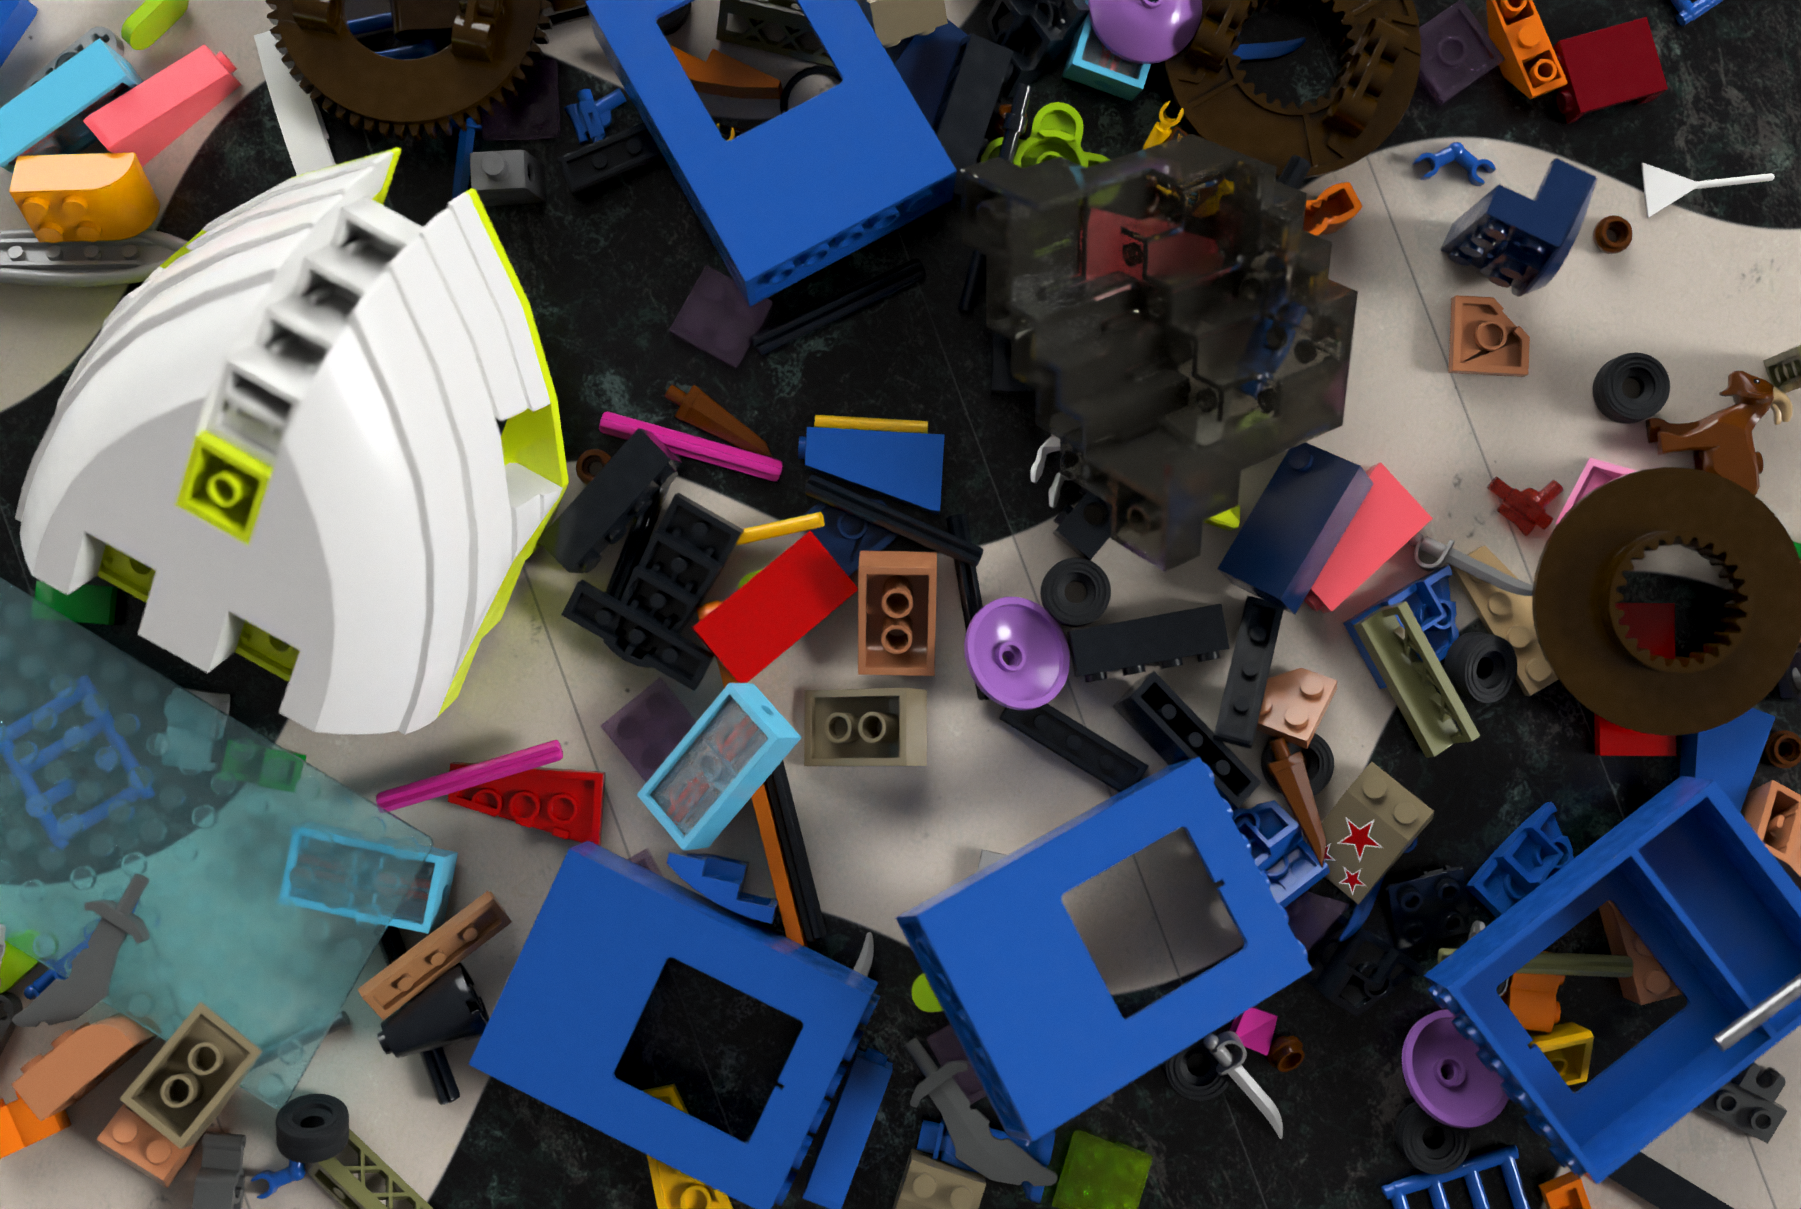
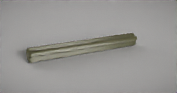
M1439 949L1437 956L1438 964L1457 949ZM1541 952L1515 973L1629 978L1633 975V960L1625 955Z

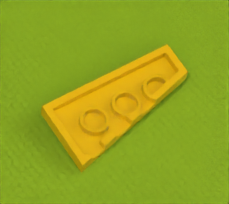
M675 1084L641 1090L689 1114ZM647 1155L658 1209H733L727 1194Z

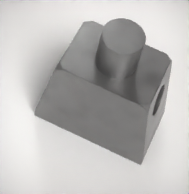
M525 150L470 153L471 189L476 190L483 206L546 202L544 164Z

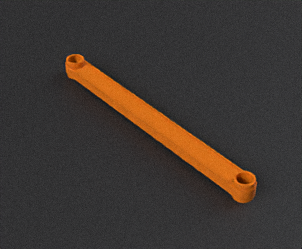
M715 600L697 607L699 621L725 600ZM717 660L723 687L725 688L728 683H736ZM764 782L751 798L786 937L808 948L766 783Z

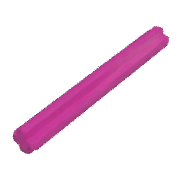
M608 411L603 413L600 420L599 431L603 434L628 440L638 428L651 431L671 452L773 482L778 481L782 472L783 462L779 459Z
M558 740L549 741L382 791L376 795V803L381 813L390 812L560 761L563 758V750Z

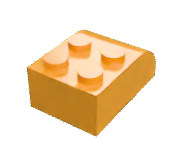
M135 152L17 156L9 192L39 243L96 242L128 239L149 228L158 216L160 202Z

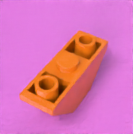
M1486 0L1489 44L1503 77L1529 99L1565 86L1568 82L1533 0Z

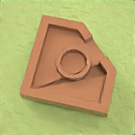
M1455 295L1451 298L1448 373L1525 377L1529 371L1530 337L1520 326L1517 327L1502 311L1504 308L1494 297Z
M1298 668L1268 678L1256 730L1276 738L1284 737L1285 741L1307 749L1337 690V680L1304 668Z

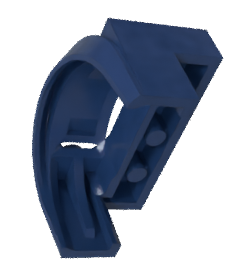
M1555 158L1551 161L1534 200L1499 184L1452 223L1440 250L1449 254V259L1463 266L1471 264L1480 268L1479 271L1492 283L1506 288L1511 286L1512 294L1517 297L1546 286L1553 279L1567 258L1584 221L1597 183V177Z

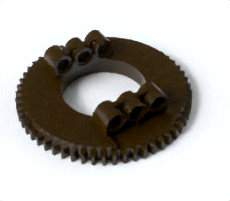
M266 0L268 6L274 10L267 14V18L273 25H276L270 29V32L276 40H280L275 44V47L284 55L281 60L288 69L292 68L289 72L296 82L301 81L299 84L301 89L306 94L311 93L310 98L317 105L323 103L322 108L329 115L336 112L335 116L340 122L345 123L350 118L349 123L356 130H359L364 124V129L370 135H374L379 128L380 133L386 139H389L395 129L396 136L401 141H405L409 130L416 141H421L423 130L427 131L432 140L436 139L438 128L441 127L447 136H452V125L455 123L464 132L467 131L466 119L468 118L472 119L477 125L481 124L479 112L484 111L490 117H493L495 115L492 107L494 102L505 108L507 106L503 96L505 93L514 97L519 95L513 84L515 82L523 85L528 84L523 71L536 72L537 68L531 58L543 59L544 54L537 44L549 43L547 34L542 30L552 29L553 24L550 18L546 16L555 13L552 3L548 2V0H459L460 10L456 12L452 28V44L431 56L413 60H401L377 54L366 48L354 37L346 18L345 0Z

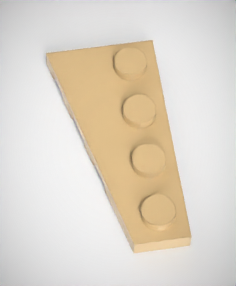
M1485 545L1467 554L1518 579ZM1449 564L1452 573L1487 632L1504 638L1513 647L1517 657V674L1515 679L1525 696H1531L1557 681L1558 678L1545 660L1538 643L1533 620L1532 596L1517 595L1504 591Z

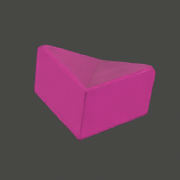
M1253 1006L1234 1018L1230 1031L1235 1032L1239 1036L1244 1047L1268 1055L1278 1016Z

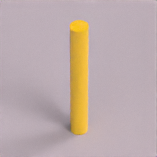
M815 415L814 427L928 434V421Z
M817 512L744 528V532L737 545L824 527L823 514Z

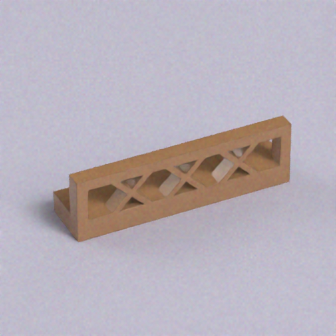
M486 891L359 987L358 991L365 1002L384 1020L512 923V921L493 893Z

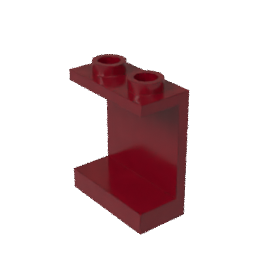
M1647 17L1559 40L1553 46L1568 82L1565 86L1557 88L1558 93L1556 97L1558 109L1562 114H1565L1567 124L1575 122L1587 112L1637 99L1639 104L1653 101L1668 89Z

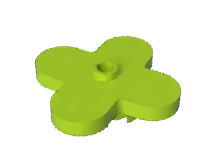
M1055 102L1042 107L1034 118L1030 137L1027 140H1018L1005 192L1017 194L1016 226L1019 232L1029 240L1047 242L1054 239L1060 234L1065 225L1070 205L1088 208L1103 206L1112 199L1118 187L1119 175L1113 162L1103 155L1083 151L1081 147L1083 135L1082 118L1075 108L1066 103ZM1003 137L991 141L981 156V175L989 186H991ZM1050 169L1055 173V177H1046L1042 174V171Z

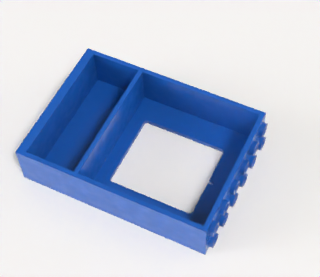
M694 0L585 1L595 38L749 307L952 200L957 170L856 0H795L840 75L842 82L730 141L724 140L656 23L659 18Z
M1200 756L1166 766L896 917L903 934L1008 1136L1032 1142L1036 1141L1312 971L1307 961L1308 954L1306 948L1293 935L1288 925L1289 917L1285 909L1276 902L1269 889V878L1255 863L1251 855L1252 848L1250 842L1236 827L1232 819L1233 811L1231 806L1220 796L1214 785L1213 772L1206 763L1202 762ZM1182 827L1186 831L1212 883L1221 882L1222 885L1217 887L1216 890L1244 942V947L1129 1018L1124 1019L1062 902V896Z
M1680 776L1427 972L1424 977L1431 985L1427 991L1442 1009L1446 1007L1456 1017L1451 1023L1465 1040L1471 1039L1480 1049L1475 1054L1481 1063L1491 1073L1495 1071L1504 1080L1500 1084L1501 1089L1514 1104L1519 1102L1528 1112L1524 1119L1539 1136L1543 1134L1552 1144L1548 1150L1563 1168L1568 1167L1576 1177L1580 1178L1584 1175L1595 1184H1599L1801 1025V996H1799L1724 1052L1712 1040L1715 1035L1801 974V891L1716 780ZM1611 900L1684 995L1687 1005L1581 1089L1572 1092L1536 1044H1532L1530 1047L1527 1046L1533 1039L1498 995L1496 989L1498 985L1602 904Z
M588 840L569 848L468 1065L754 1209H772L774 1203L782 1206L793 1184L797 1172L791 1170V1167L799 1170L814 1137L807 1133L810 1131L816 1134L831 1102L825 1100L824 1097L827 1095L833 1098L847 1067L840 1063L842 1059L850 1062L864 1033V1031L857 1027L859 1023L867 1026L881 997L874 993L879 982ZM669 957H673L799 1019L803 1023L799 1037L777 1081L783 1084L784 1088L775 1086L748 1142H743L617 1079L614 1075L617 1065Z

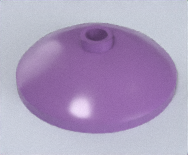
M1088 0L1090 22L1102 44L1116 56L1138 64L1159 63L1181 52L1194 37L1202 15V0H1157V2H1150L1149 0Z
M1003 597L982 607L970 621L964 642L965 659L974 682L988 698L1009 709L1031 710L1050 702L1062 690L1070 667L1069 647L1060 625L1046 609L1025 598ZM1002 655L1007 657L1008 665L1004 662Z
M1440 1010L1421 1018L1413 1025L1406 1036L1402 1049V1069L1407 1087L1418 1105L1440 1123L1465 1129L1484 1125L1496 1118L1508 1102L1509 1098L1500 1087L1504 1080L1495 1071L1491 1073L1481 1063L1475 1054L1480 1049L1471 1039L1465 1040L1455 1029L1451 1021L1456 1017L1449 1010ZM1441 1068L1445 1070L1447 1079L1443 1077Z

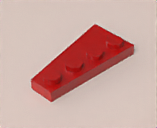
M452 762L450 763L449 771L476 763ZM537 767L448 794V802L494 817L499 816L528 828L540 829L566 840L571 839L580 843L589 840L601 846L605 772Z

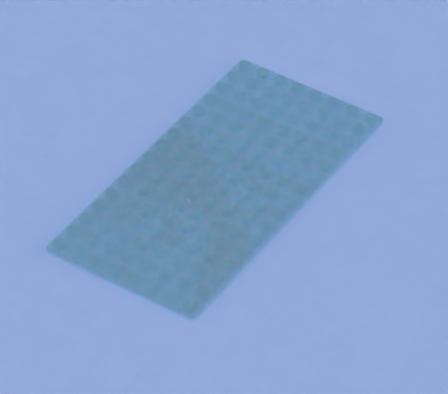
M0 577V924L6 926L4 940L67 979L72 971V960L83 949L89 948L88 941L102 918L94 911H86L84 908L85 903L99 899L113 900L119 903L133 876L136 873L146 876L150 881L132 913L143 919L150 939L136 943L131 935H127L118 953L109 984V995L101 1001L166 1041L170 1039L200 1002L205 1003L263 1050L239 1087L275 1109L284 1107L291 1098L434 846L433 839Z

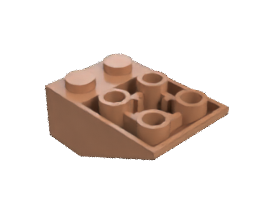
M1771 780L1747 792L1740 813L1801 891V795Z
M123 1103L96 1140L102 1149L165 1188H168L195 1151L204 1133L194 1145L180 1149Z

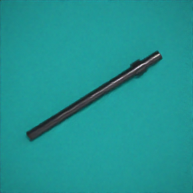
M1018 83L1011 111L1005 115L1002 126L1005 134L958 306L959 309L973 312L1018 140L1020 134L1025 133L1028 121L1025 114L1033 87Z

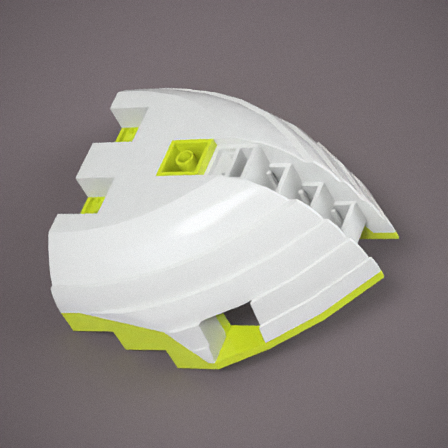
M399 148L297 175L278 184L208 223L196 236L154 270L140 287L127 294L105 319L101 333L78 362L58 399L55 415L31 461L22 486L15 519L21 522V545L32 576L66 595L96 576L108 581L147 603L138 635L207 673L236 652L288 681L289 684L279 713L313 732L382 734L399 731L405 735L430 724L452 704L460 693L481 639L502 619L524 562L541 546L538 539L552 525L569 483L558 400L530 303L476 190L470 189L462 193L448 204L446 210L438 214L424 228L383 206L401 152ZM495 418L500 421L507 419L501 436Z

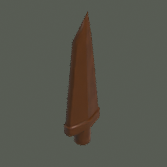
M674 385L668 388L664 397L679 406L675 418L682 422L685 421L743 450L773 458L766 442L702 392V389L693 385L687 394Z
M1284 737L1269 742L1276 760L1267 764L1268 770L1275 779L1321 867H1323L1326 838L1304 765V757L1301 751L1290 754Z

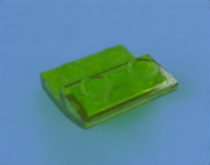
M1076 1130L1073 1133L1051 1206L1059 1209H1138L1153 1156L1122 1143H1111L1081 1130Z

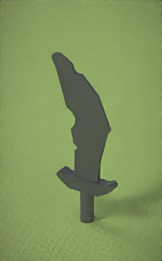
M136 873L119 903L104 899L85 903L84 908L86 911H94L102 917L88 941L89 948L83 949L72 960V971L69 978L65 980L55 979L24 1010L14 1015L12 1020L15 1025L19 1027H37L43 1021L48 1025L74 1020L109 995V984L118 953L127 935H131L136 943L150 939L143 919L132 913L150 881L146 876Z
M916 1037L904 1045V1048L926 1077L918 1083L911 1097L910 1105L917 1107L921 1099L929 1094L942 1114L958 1160L993 1181L1019 1186L1023 1181H1029L1033 1186H1051L1057 1181V1174L1042 1166L1012 1140L994 1137L989 1128L990 1121L977 1109L970 1108L971 1102L953 1078L956 1073L968 1070V1061H949L938 1068Z

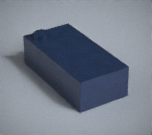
M1295 438L1217 569L1233 585L1295 615L1374 483L1360 465Z

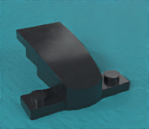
M678 492L674 495L659 527L654 530L639 564L634 567L621 601L582 579L577 583L561 615L601 637L608 648L624 661L640 667H653L695 691L715 656L680 634L718 578L744 529Z

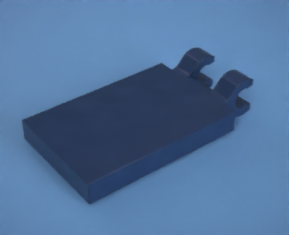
M948 19V24L936 27L935 31L928 35H915L894 64L931 127L961 39L968 36Z

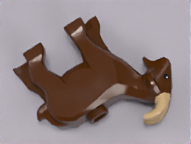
M1733 371L1728 375V387L1724 391L1719 392V396H1732L1735 405L1690 423L1675 424L1660 418H1650L1645 421L1648 443L1658 442V455L1694 451V469L1713 473L1731 480L1747 489L1753 495H1756L1760 487L1759 474L1762 473L1764 464L1761 453L1755 452L1752 430L1769 408L1773 411L1775 425H1779L1781 421L1789 422L1793 414V405L1785 393L1768 381L1744 371Z

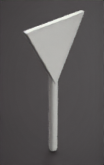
M1641 163L1647 218L1694 189L1772 181L1775 177L1774 174L1769 173L1693 181Z

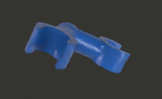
M1453 142L1448 147L1434 154L1423 153L1412 164L1415 165L1420 161H1427L1430 164L1431 171L1420 178V180H1427L1435 175L1440 167L1455 160L1468 171V180L1475 186H1482L1485 183L1477 175V167L1484 168L1488 173H1493L1496 170L1495 165L1488 159L1478 160L1459 142Z
M289 1160V1167L277 1172L266 1170L254 1176L251 1180L252 1182L262 1178L269 1183V1190L263 1192L257 1198H267L275 1193L279 1187L302 1180L306 1174L305 1163Z

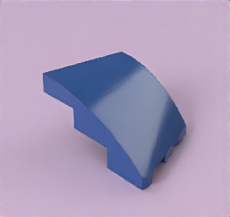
M1450 565L1443 566L1408 584L1343 623L1379 689L1387 688L1353 625L1380 607L1407 601L1438 660L1441 661L1446 657L1450 646L1459 637V630L1455 624L1457 615L1456 602L1451 601L1449 577L1453 575ZM1396 614L1395 616H1396V618H1397L1399 624L1405 629V627L1403 626V624H1402L1400 618H1399L1398 615ZM1415 651V653H1416V655L1418 656V658L1423 662V660H1422V658L1420 657L1419 653H1417V652Z
M1275 800L1256 804L1255 807L1250 809L1240 808L1233 811L1232 819L1236 827L1250 842L1252 848L1251 855L1258 868H1261L1266 873L1270 881L1269 889L1276 902L1283 908L1330 873L1329 865L1323 861V867H1321L1312 848L1303 840L1300 825Z
M1546 802L1529 816L1491 854L1465 886L1496 918L1574 859L1573 848L1569 838L1562 835L1554 816L1557 809L1552 802Z
M676 853L668 854L667 864L693 889L711 901L751 919L770 924L774 921L779 906L777 899L743 892L749 862L714 854L687 853V856Z

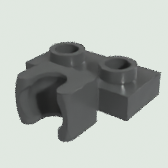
M1753 1062L1697 1107L1768 1144L1787 1113V1110L1782 1105L1775 1102L1785 1086L1786 1080L1781 1073L1772 1067L1766 1068L1763 1074L1757 1077L1760 1067Z

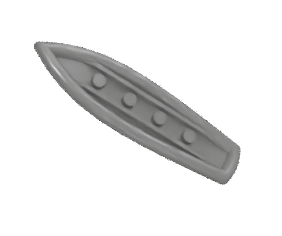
M31 228L0 231V283L65 287L114 286L145 281L154 270L188 241L165 232L146 229L134 237L123 240L39 243Z

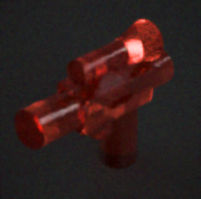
M1497 476L1487 486V489L1503 500V503L1496 511L1514 523L1524 536H1528L1536 525L1545 530L1552 523L1554 518L1547 514L1544 508L1564 491L1562 486L1555 480H1552L1540 492L1533 488L1519 491L1516 488L1513 489Z

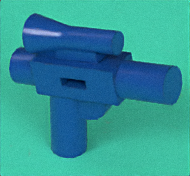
M618 88L597 101H594L590 89L578 91L576 95L579 104L568 105L564 110L573 123L579 144L588 142L586 135L588 133L593 143L606 138L604 128L608 127L612 122L610 111L627 101L622 91Z

